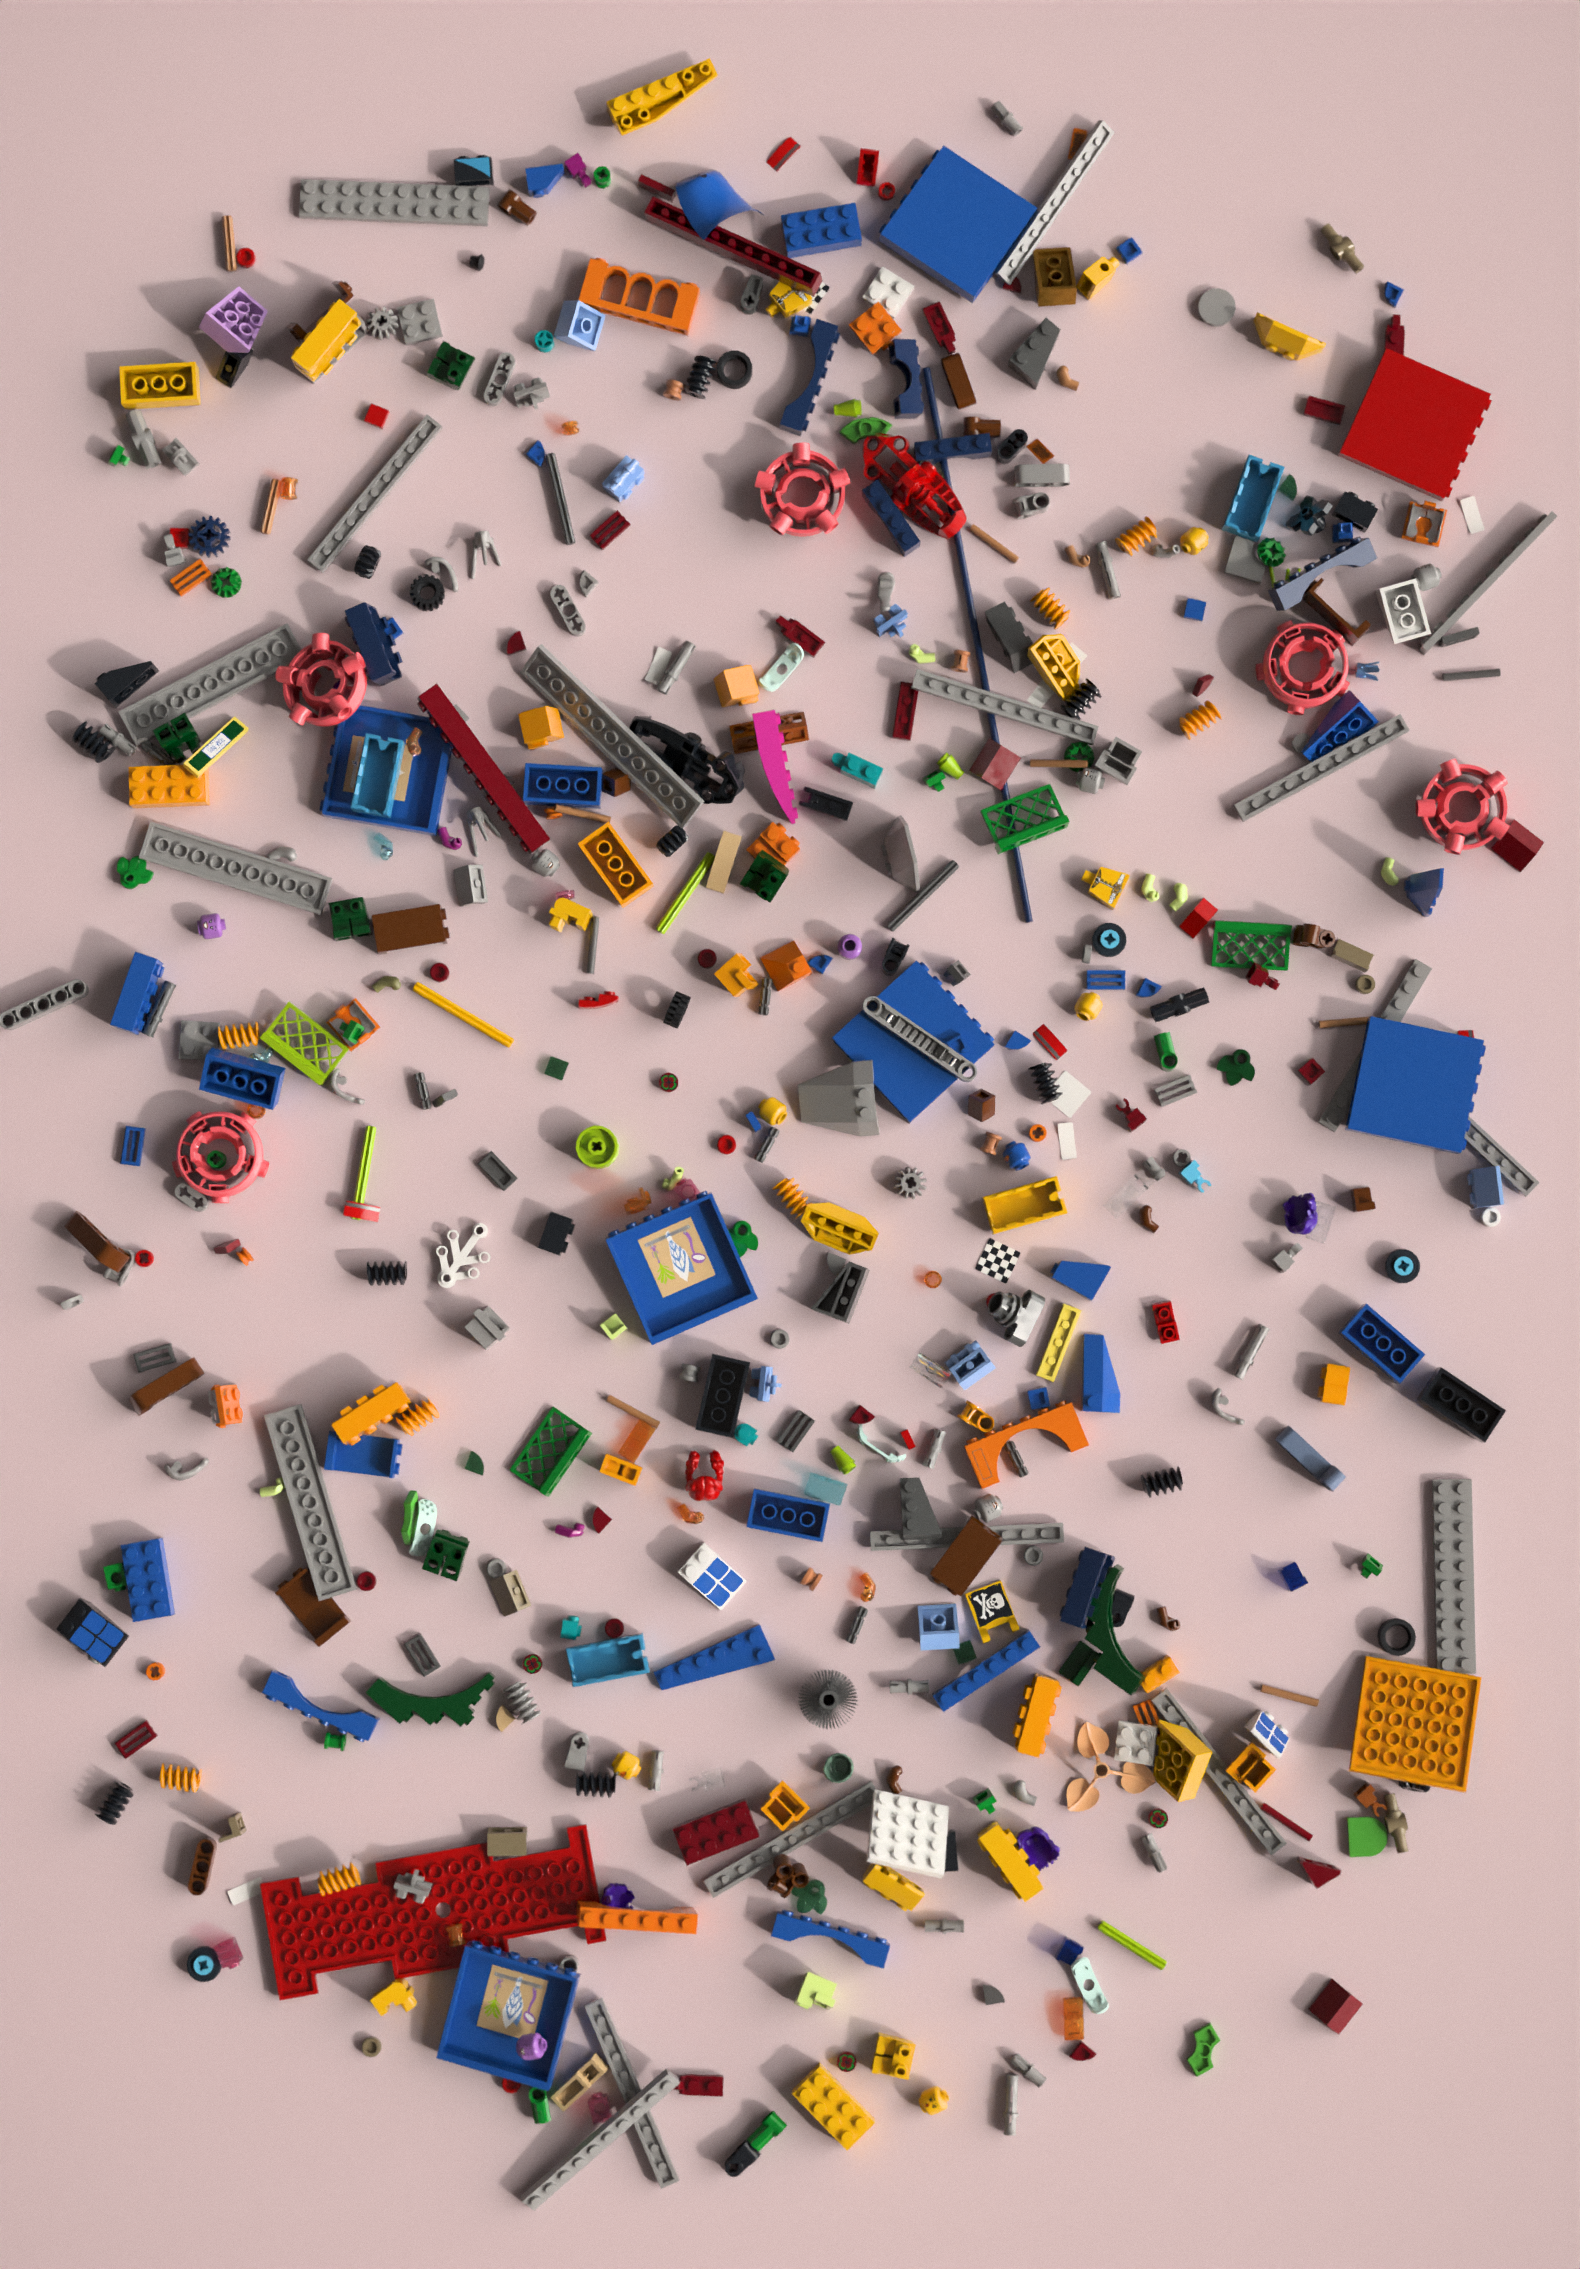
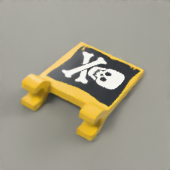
M1001 1580L965 1594L983 1644L991 1641L987 1630L1004 1623H1009L1012 1633L1020 1630Z

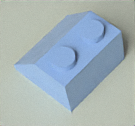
M579 300L564 301L554 337L567 344L595 351L606 315Z
M1500 1166L1470 1170V1174L1467 1175L1468 1185H1471L1472 1193H1470L1469 1197L1471 1205H1474V1209L1503 1205Z
M956 1604L918 1606L920 1650L959 1648Z

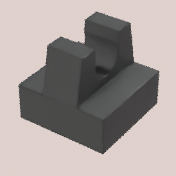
M958 960L947 968L944 976L952 975L954 981L951 985L955 986L971 974Z

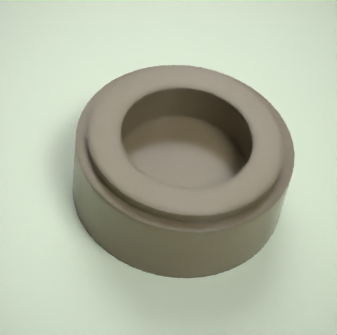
M1362 975L1356 980L1355 987L1359 993L1369 994L1375 988V980L1370 975Z
M374 2036L366 2038L362 2043V2052L367 2057L377 2056L382 2048L381 2041Z

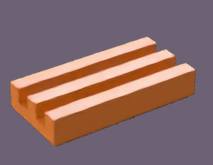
M200 558L170 579V582L182 597L212 576V574ZM200 565L202 566V567H200L199 569H197L195 572H193L192 574H190L188 577H186L185 579H183L181 582H179L178 584H176V582H178L179 580H181L183 577H185L186 575H188L190 572H192L193 570H195L197 567H199ZM203 571L206 572L201 577L196 579L194 582L186 586L184 589H180V587L185 585L187 582L195 578Z
M1151 1699L1132 1706L1139 1723L1144 1724L1138 1710L1141 1707L1148 1725H1153L1145 1707L1148 1704L1158 1726L1159 1718Z

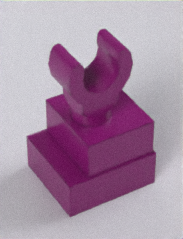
M576 153L564 162L565 169L573 179L578 176L585 188L592 184L591 179L585 173L587 170L586 165L579 153Z

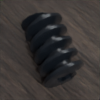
M695 356L694 361L696 363L692 364L693 370L689 372L691 377L687 378L688 384L684 385V389L693 397L705 399L706 397L701 393L708 392L704 385L711 384L707 378H713L709 371L716 370L712 364H717V362L705 356Z
M1087 678L1086 683L1080 684L1082 689H1075L1077 695L1071 694V700H1065L1066 706L1060 705L1062 711L1071 718L1080 720L1081 718L1078 713L1086 714L1084 707L1091 709L1089 702L1096 703L1094 697H1102L1099 689Z
M86 721L77 728L72 741L74 743L78 742V746L83 748L85 753H89L91 758H95L96 763H100L114 752L115 747L113 746L109 749V741L103 744V736L97 739L99 732L96 731L92 734V726L86 729L85 727L88 723Z
M1045 1062L1028 1068V1070H1035L1031 1073V1077H1037L1033 1084H1040L1036 1091L1042 1092L1038 1096L1039 1099H1045L1041 1105L1057 1100L1063 1094L1062 1092H1056L1060 1085L1053 1084L1058 1080L1051 1077L1055 1070H1048L1052 1063Z
M374 1261L372 1267L367 1262V1279L370 1286L374 1285L375 1280L378 1286H381L382 1281H384L385 1285H389L390 1280L393 1285H397L398 1280L401 1285H404L407 1280V1261H405L403 1266L397 1261L395 1267L392 1261L389 1262L388 1267L385 1266L384 1261H382L380 1267H378L376 1261Z
M1177 1466L1176 1472L1173 1468H1170L1169 1474L1164 1469L1161 1475L1158 1471H1155L1154 1477L1151 1473H1147L1146 1479L1141 1475L1144 1492L1147 1493L1149 1498L1152 1497L1153 1491L1159 1496V1491L1162 1490L1166 1494L1167 1488L1172 1493L1175 1486H1177L1179 1491L1182 1490L1183 1480L1179 1466Z
M585 1771L582 1772L581 1777H579L577 1772V1796H580L583 1791L587 1797L591 1791L593 1797L599 1792L600 1797L603 1798L605 1792H607L608 1798H611L612 1794L615 1793V1773L612 1779H610L608 1773L602 1778L601 1773L598 1772L597 1777L594 1778L593 1772H590L589 1777H586Z
M118 1780L113 1781L117 1787L110 1786L109 1788L113 1793L105 1794L109 1800L101 1801L104 1808L97 1807L100 1814H95L98 1818L111 1825H116L117 1820L115 1818L121 1817L119 1811L125 1810L123 1804H129L128 1798L133 1797V1790Z

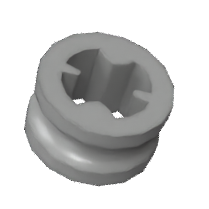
M1180 1149L1173 1155V1162L1179 1167L1186 1166L1191 1160L1190 1153L1185 1149ZM1178 1153L1186 1155L1185 1163L1177 1161Z

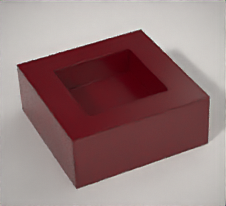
M1311 1058L1298 1070L1310 1085L1325 1073L1314 1058Z

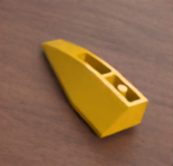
M709 58L606 101L607 112L614 127L623 136L658 121L718 76Z

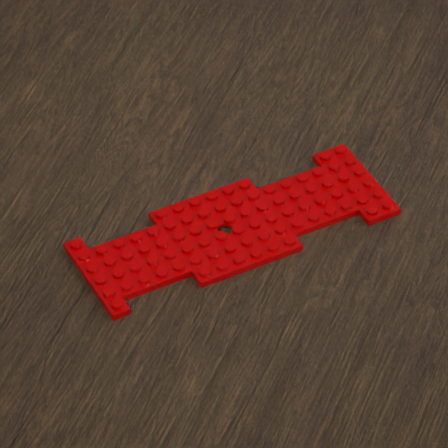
M587 1824L567 1827L570 1847L527 1854L526 1856L494 1860V1856H488L487 1842L379 1861L375 1863L378 1882L348 1887L346 1890L341 1888L339 1892L333 1890L332 1894H328L325 1891V1896H322L321 1892L302 1895L299 1876L261 1883L260 1888L279 2001L318 1994L316 1974L392 1960L396 1980L460 1968L464 1948L469 1941H479L483 1943V1946L487 1947L496 1946L501 1948V1951L509 1953L508 1939L578 1926L576 1922L577 1900L597 1901L600 1903ZM415 1869L419 1870L418 1876L425 1877L424 1881L432 1883L429 1895L422 1904L413 1900L414 1893L408 1892L406 1898L403 1899L396 1897L394 1884L398 1874L404 1876L406 1873L414 1874ZM442 1902L447 1903L451 1908L450 1915L444 1918L436 1913V1906ZM584 1927L587 1944L607 1941L605 1929Z

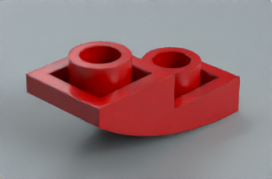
M604 991V994H599L598 1001H595L593 997H584V1000L579 999L578 1007L579 1009L603 1008L619 1002V997L615 995V992Z
M1171 1301L1151 1304L1160 1343L1164 1344L1180 1340Z

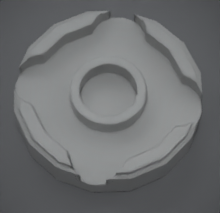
M1220 288L1206 291L1198 304V314L1201 320L1213 327L1229 323L1236 310L1233 296Z

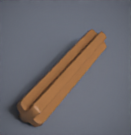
M227 215L222 217L225 262L227 271L232 272L237 270L233 218Z
M272 479L260 528L262 534H271L282 482L278 479Z

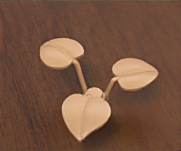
M1089 1722L1084 1723L1078 1734L1077 1746L1083 1757L1091 1758L1095 1755L1097 1761L1094 1767L1095 1777L1090 1784L1083 1778L1075 1779L1069 1784L1066 1793L1069 1811L1080 1812L1092 1808L1098 1802L1100 1796L1099 1791L1092 1786L1098 1778H1106L1109 1774L1123 1776L1121 1778V1785L1125 1791L1132 1794L1141 1793L1155 1783L1153 1773L1144 1764L1126 1762L1123 1766V1772L1110 1770L1106 1763L1100 1761L1098 1755L1107 1751L1109 1747L1108 1735L1101 1728Z

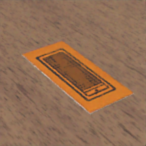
M1074 128L1067 159L1072 160L1085 141L1088 130Z
M1038 439L1026 446L1043 464L1055 457Z

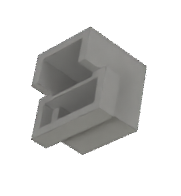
M1115 737L1108 751L1103 750L1094 767L1128 785L1137 769L1134 765L1142 751Z
M490 1306L483 1311L478 1308L473 1313L475 1317L465 1326L486 1350L490 1349L497 1341L501 1342L506 1337L505 1333L510 1330L508 1325Z

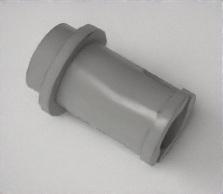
M1152 1156L1142 1164L1153 1176L1152 1179H1155L1157 1182L1166 1175L1164 1173L1165 1170L1159 1167Z

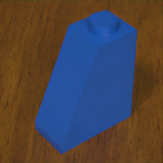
M1060 1261L1059 1264H1054L1050 1273L1053 1274L1051 1279L1092 1301L1111 1267L1101 1264Z

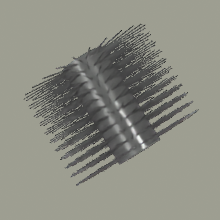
M828 1669V1680L826 1670L825 1679L821 1670L823 1681L819 1672L820 1681L816 1676L820 1684V1691H811L801 1686L810 1692L800 1690L808 1693H799L800 1695L808 1697H799V1699L810 1700H799L800 1703L808 1702L799 1705L804 1706L800 1708L804 1710L802 1711V1713H805L804 1717L806 1719L809 1717L808 1721H812V1724L815 1723L816 1727L819 1723V1728L822 1724L824 1729L826 1721V1728L828 1729L829 1718V1728L832 1730L831 1719L835 1728L833 1717L839 1728L835 1715L842 1726L835 1708L842 1706L853 1711L845 1706L855 1708L847 1704L857 1705L856 1703L847 1701H857L850 1698L858 1697L849 1696L857 1693L853 1692L856 1690L853 1688L855 1686H850L853 1683L846 1680L847 1676L844 1677V1674H842L840 1677L841 1673L839 1672L837 1675V1671L834 1675L832 1670L830 1678V1670ZM827 1694L833 1696L830 1704L823 1702V1698Z

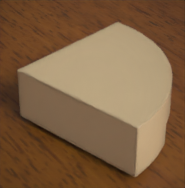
M504 1705L499 1708L496 1716L497 1726L502 1732L516 1719Z

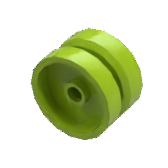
M594 1125L580 1133L576 1140V1151L578 1157L586 1166L592 1169H603L610 1166L616 1160L619 1144L611 1130L603 1126ZM596 1144L601 1145V1146H600V1147H601V1150H600V1151H599V1150H596V1151L594 1150V1146H595Z

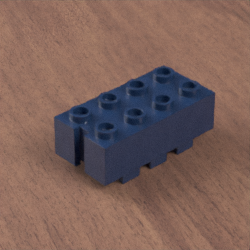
M365 602L345 610V621L348 627L352 628V639L358 645L359 653L365 661L367 667L365 672L368 679L383 686L402 678L398 664L403 661L400 653H393L391 648L396 645L393 635L389 634L386 636L384 629L389 628L386 617L380 618L377 609Z
M1088 1547L1081 1550L1078 1561H1080L1078 1568L1074 1570L1072 1575V1586L1066 1592V1604L1060 1610V1621L1082 1629H1087L1091 1622L1094 1623L1086 1616L1092 1617L1095 1606L1090 1605L1092 1598L1098 1599L1101 1587H1098L1097 1584L1099 1582L1103 1583L1108 1568L1113 1566L1114 1556Z

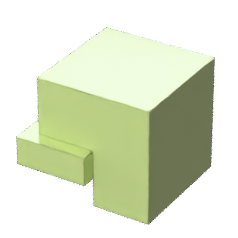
M807 1972L794 2004L807 2010L809 2007H812V2004L830 2010L835 2003L832 1996L837 1984Z

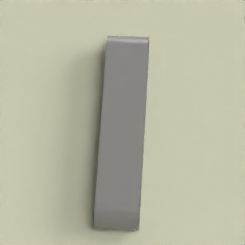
M72 980L1 1013L0 1026L7 1030H15L86 997L89 993V987L81 980ZM82 984V992L76 994L74 990L76 985ZM64 992L65 999L58 1002L57 995ZM43 1000H47V1008L41 1010L40 1003ZM29 1008L30 1015L24 1018L22 1012L24 1009ZM11 1016L13 1022L11 1025L6 1026L5 1019Z

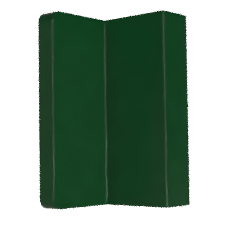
M1079 1641L1060 1668L1059 1673L1079 1687L1095 1664L1094 1659L1098 1652L1082 1641Z

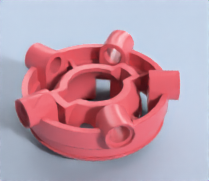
M809 443L793 444V451L783 454L774 460L766 472L759 470L755 487L760 488L761 504L766 516L771 521L769 527L782 536L784 533L793 536L806 537L816 535L822 531L827 534L837 527L839 523L836 519L844 505L845 485L850 484V479L845 468L838 469L826 456L810 451ZM810 462L818 464L829 472V483L825 475L821 476L819 473L807 468L791 471L788 464L793 463V467L810 466ZM784 467L787 473L780 479V483L776 488V502L767 505L766 495H772L776 481V475L774 474ZM809 477L822 487L817 500L809 507H797L791 502L784 504L782 501V495L787 492L789 483L796 478ZM831 487L834 494L839 492L838 506L833 515L829 510L825 511V505H828L830 502ZM778 507L779 512L774 517L769 509ZM789 516L794 517L797 524H806L807 530L791 528L793 521ZM815 521L816 528L810 529V523Z
M1291 620L1277 627L1279 633L1268 644L1262 663L1256 664L1257 680H1264L1270 692L1279 701L1288 705L1287 712L1294 715H1304L1305 709L1321 706L1330 701L1335 695L1342 697L1350 682L1346 681L1348 657L1343 645L1345 642L1343 636L1335 629L1331 631L1325 626L1316 623L1293 624ZM1301 629H1311L1321 632L1325 636L1322 639L1313 636L1310 640H1304V636H1300V634L1302 633ZM1275 645L1282 649L1279 667L1281 676L1279 678L1283 683L1280 686L1275 680L1278 675L1276 658L1271 659L1272 650ZM1317 648L1324 656L1319 661L1320 672L1318 676L1310 682L1295 680L1289 674V661L1291 657L1300 651L1312 653ZM1338 648L1343 663L1342 673L1337 671L1327 687V690L1330 691L1328 693L1323 685L1328 682L1334 672V667H1331V663L1335 659L1333 652ZM1286 686L1290 690L1295 688L1300 691L1319 689L1323 696L1309 699V694L1295 691L1289 694L1282 688Z
M326 633L313 634L312 644L299 651L289 666L281 665L276 670V680L283 683L284 699L291 710L288 717L301 726L307 722L322 727L333 726L348 719L360 706L366 691V665L359 652L354 653L339 642L329 640V635ZM323 666L328 671L333 670L335 678L340 680L338 689L331 688L325 695L315 696L316 683L322 677L316 669ZM300 690L307 704L317 711L319 716L301 705L299 698Z
M1456 759L1440 764L1442 771L1430 780L1424 789L1421 799L1416 800L1415 805L1416 816L1421 817L1428 834L1437 843L1445 847L1444 851L1460 855L1462 850L1479 848L1494 837L1501 840L1510 827L1505 823L1507 799L1503 787L1508 782L1503 774L1498 770L1491 774L1475 765H1458ZM1462 774L1471 775L1483 781L1477 786L1467 782H1455L1444 788L1437 783L1440 779L1442 784L1458 779ZM1432 787L1439 791L1436 799H1427ZM1468 791L1476 795L1480 801V813L1475 820L1471 822H1459L1456 820L1452 824L1446 820L1444 815L1449 812V801L1455 793ZM1494 795L1497 804V817L1495 816L1491 819L1482 833L1486 837L1482 839L1478 831L1488 820V799ZM1434 817L1438 826L1433 829L1428 819ZM1441 828L1447 835L1443 839L1435 831ZM1474 834L1477 842L1463 845L1465 837Z
M198 1111L186 1120L188 1126L182 1132L177 1144V1160L172 1161L177 1178L183 1177L193 1189L211 1196L212 1203H229L230 1196L247 1189L257 1176L265 1177L269 1161L263 1160V1145L257 1131L253 1127L256 1120L243 1111L239 1116L222 1111L203 1115ZM222 1117L221 1126L209 1127L210 1124L206 1119ZM227 1118L232 1119L230 1124L245 1135L247 1133L250 1134L254 1144L255 1156L250 1155L248 1159L246 1147L240 1135L234 1130L225 1127ZM208 1127L210 1128L209 1131L203 1133ZM190 1131L196 1135L192 1144L185 1142ZM216 1139L230 1141L239 1155L237 1164L224 1171L212 1169L206 1163L205 1156L198 1154L201 1143L209 1145L210 1142ZM183 1144L191 1146L190 1157L187 1155L182 1156ZM192 1162L197 1167L195 1171L203 1177L200 1185H197L188 1176V1174L194 1173ZM244 1168L245 1172L248 1173L243 1181L232 1188H229V1185L209 1184V1190L203 1188L207 1180L215 1182L226 1181L236 1176L240 1171H243Z

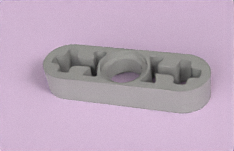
M502 353L499 356L484 392L485 402L489 406H497L501 402L515 368V358L510 353ZM507 358H509L511 364H507L505 368L506 372H504V363L502 362V360L506 361ZM503 375L505 377L504 383H495V377ZM495 387L497 388L495 393L497 399H493L492 401H490L488 395L493 394Z
M562 585L554 586L551 589L550 595L568 630L573 636H582L586 631V625L567 589ZM557 590L564 592L562 596L566 602L561 604L560 598L558 596L554 597ZM571 606L574 609L573 614L570 616L564 615L563 608ZM573 618H575L578 625L582 624L580 631L572 630L574 628Z

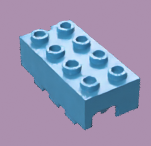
M1248 455L1222 531L1258 542L1285 467L1272 462L1269 465L1262 464L1263 459Z
M365 733L350 807L352 811L391 818L405 749V742L403 740L388 737L387 741H383L379 735Z
M643 1633L567 1647L566 1654L570 1666L572 1686L578 1687L649 1673L648 1657L643 1656L642 1651L646 1649Z

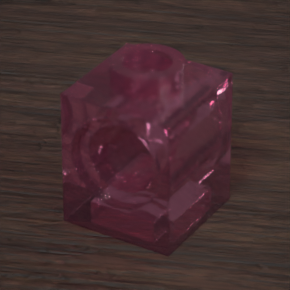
M684 1178L676 1184L677 1188L675 1191L682 1200L689 1198L692 1201L700 1193L691 1178L689 1180ZM684 1188H693L694 1194L691 1197H685L683 1195Z
M235 1936L214 1946L222 1968H235L240 1965L239 1962L244 1958Z
M602 2092L591 2094V2098H588L587 2102L593 2124L606 2122L613 2115L608 2094H602ZM599 2102L603 2103L605 2110L597 2111L594 2105Z

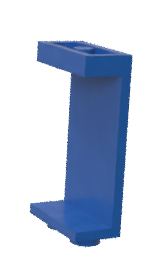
M329 1431L324 1470L395 1478V1474L399 1475L400 1463H397L398 1455L401 1456L403 1444H400L399 1439L362 1435L360 1436L361 1440L351 1446L343 1444L336 1431Z

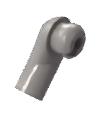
M1157 544L1152 547L1155 557L1170 558L1180 552V547L1173 545L1163 549L1161 544Z
M281 846L268 854L269 858L275 861L281 857L287 858L290 862L297 859L296 851L285 846Z
M1017 1780L1013 1788L1017 1799L1034 1806L1037 1797L1027 1793L1026 1783L1023 1780Z

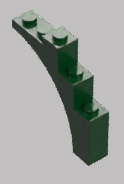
M1117 1564L1113 1567L1110 1566L1103 1583L1099 1582L1097 1584L1098 1587H1101L1098 1599L1092 1598L1090 1605L1095 1606L1092 1617L1086 1616L1094 1624L1091 1622L1085 1630L1087 1635L1084 1639L1103 1652H1099L1095 1657L1094 1662L1096 1664L1093 1669L1131 1696L1137 1691L1145 1676L1134 1668L1124 1655L1113 1628V1594L1117 1581L1124 1570L1122 1566Z
M489 1672L478 1683L468 1689L452 1695L439 1697L407 1693L392 1686L380 1677L366 1691V1694L399 1724L403 1721L407 1723L414 1715L412 1713L414 1710L429 1725L433 1722L437 1725L444 1717L442 1714L444 1711L461 1727L463 1724L467 1726L474 1719L472 1714L475 1710L470 1705L475 1706L482 1698L480 1694L484 1689L487 1692L495 1684L493 1681L495 1676Z

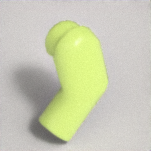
M917 644L910 646L909 655L917 663L935 662V653L924 654Z
M1386 857L1381 870V876L1388 885L1395 886L1399 882L1398 876L1392 871L1395 860Z
M1181 883L1174 885L1176 899L1169 905L1175 912L1187 901V887Z

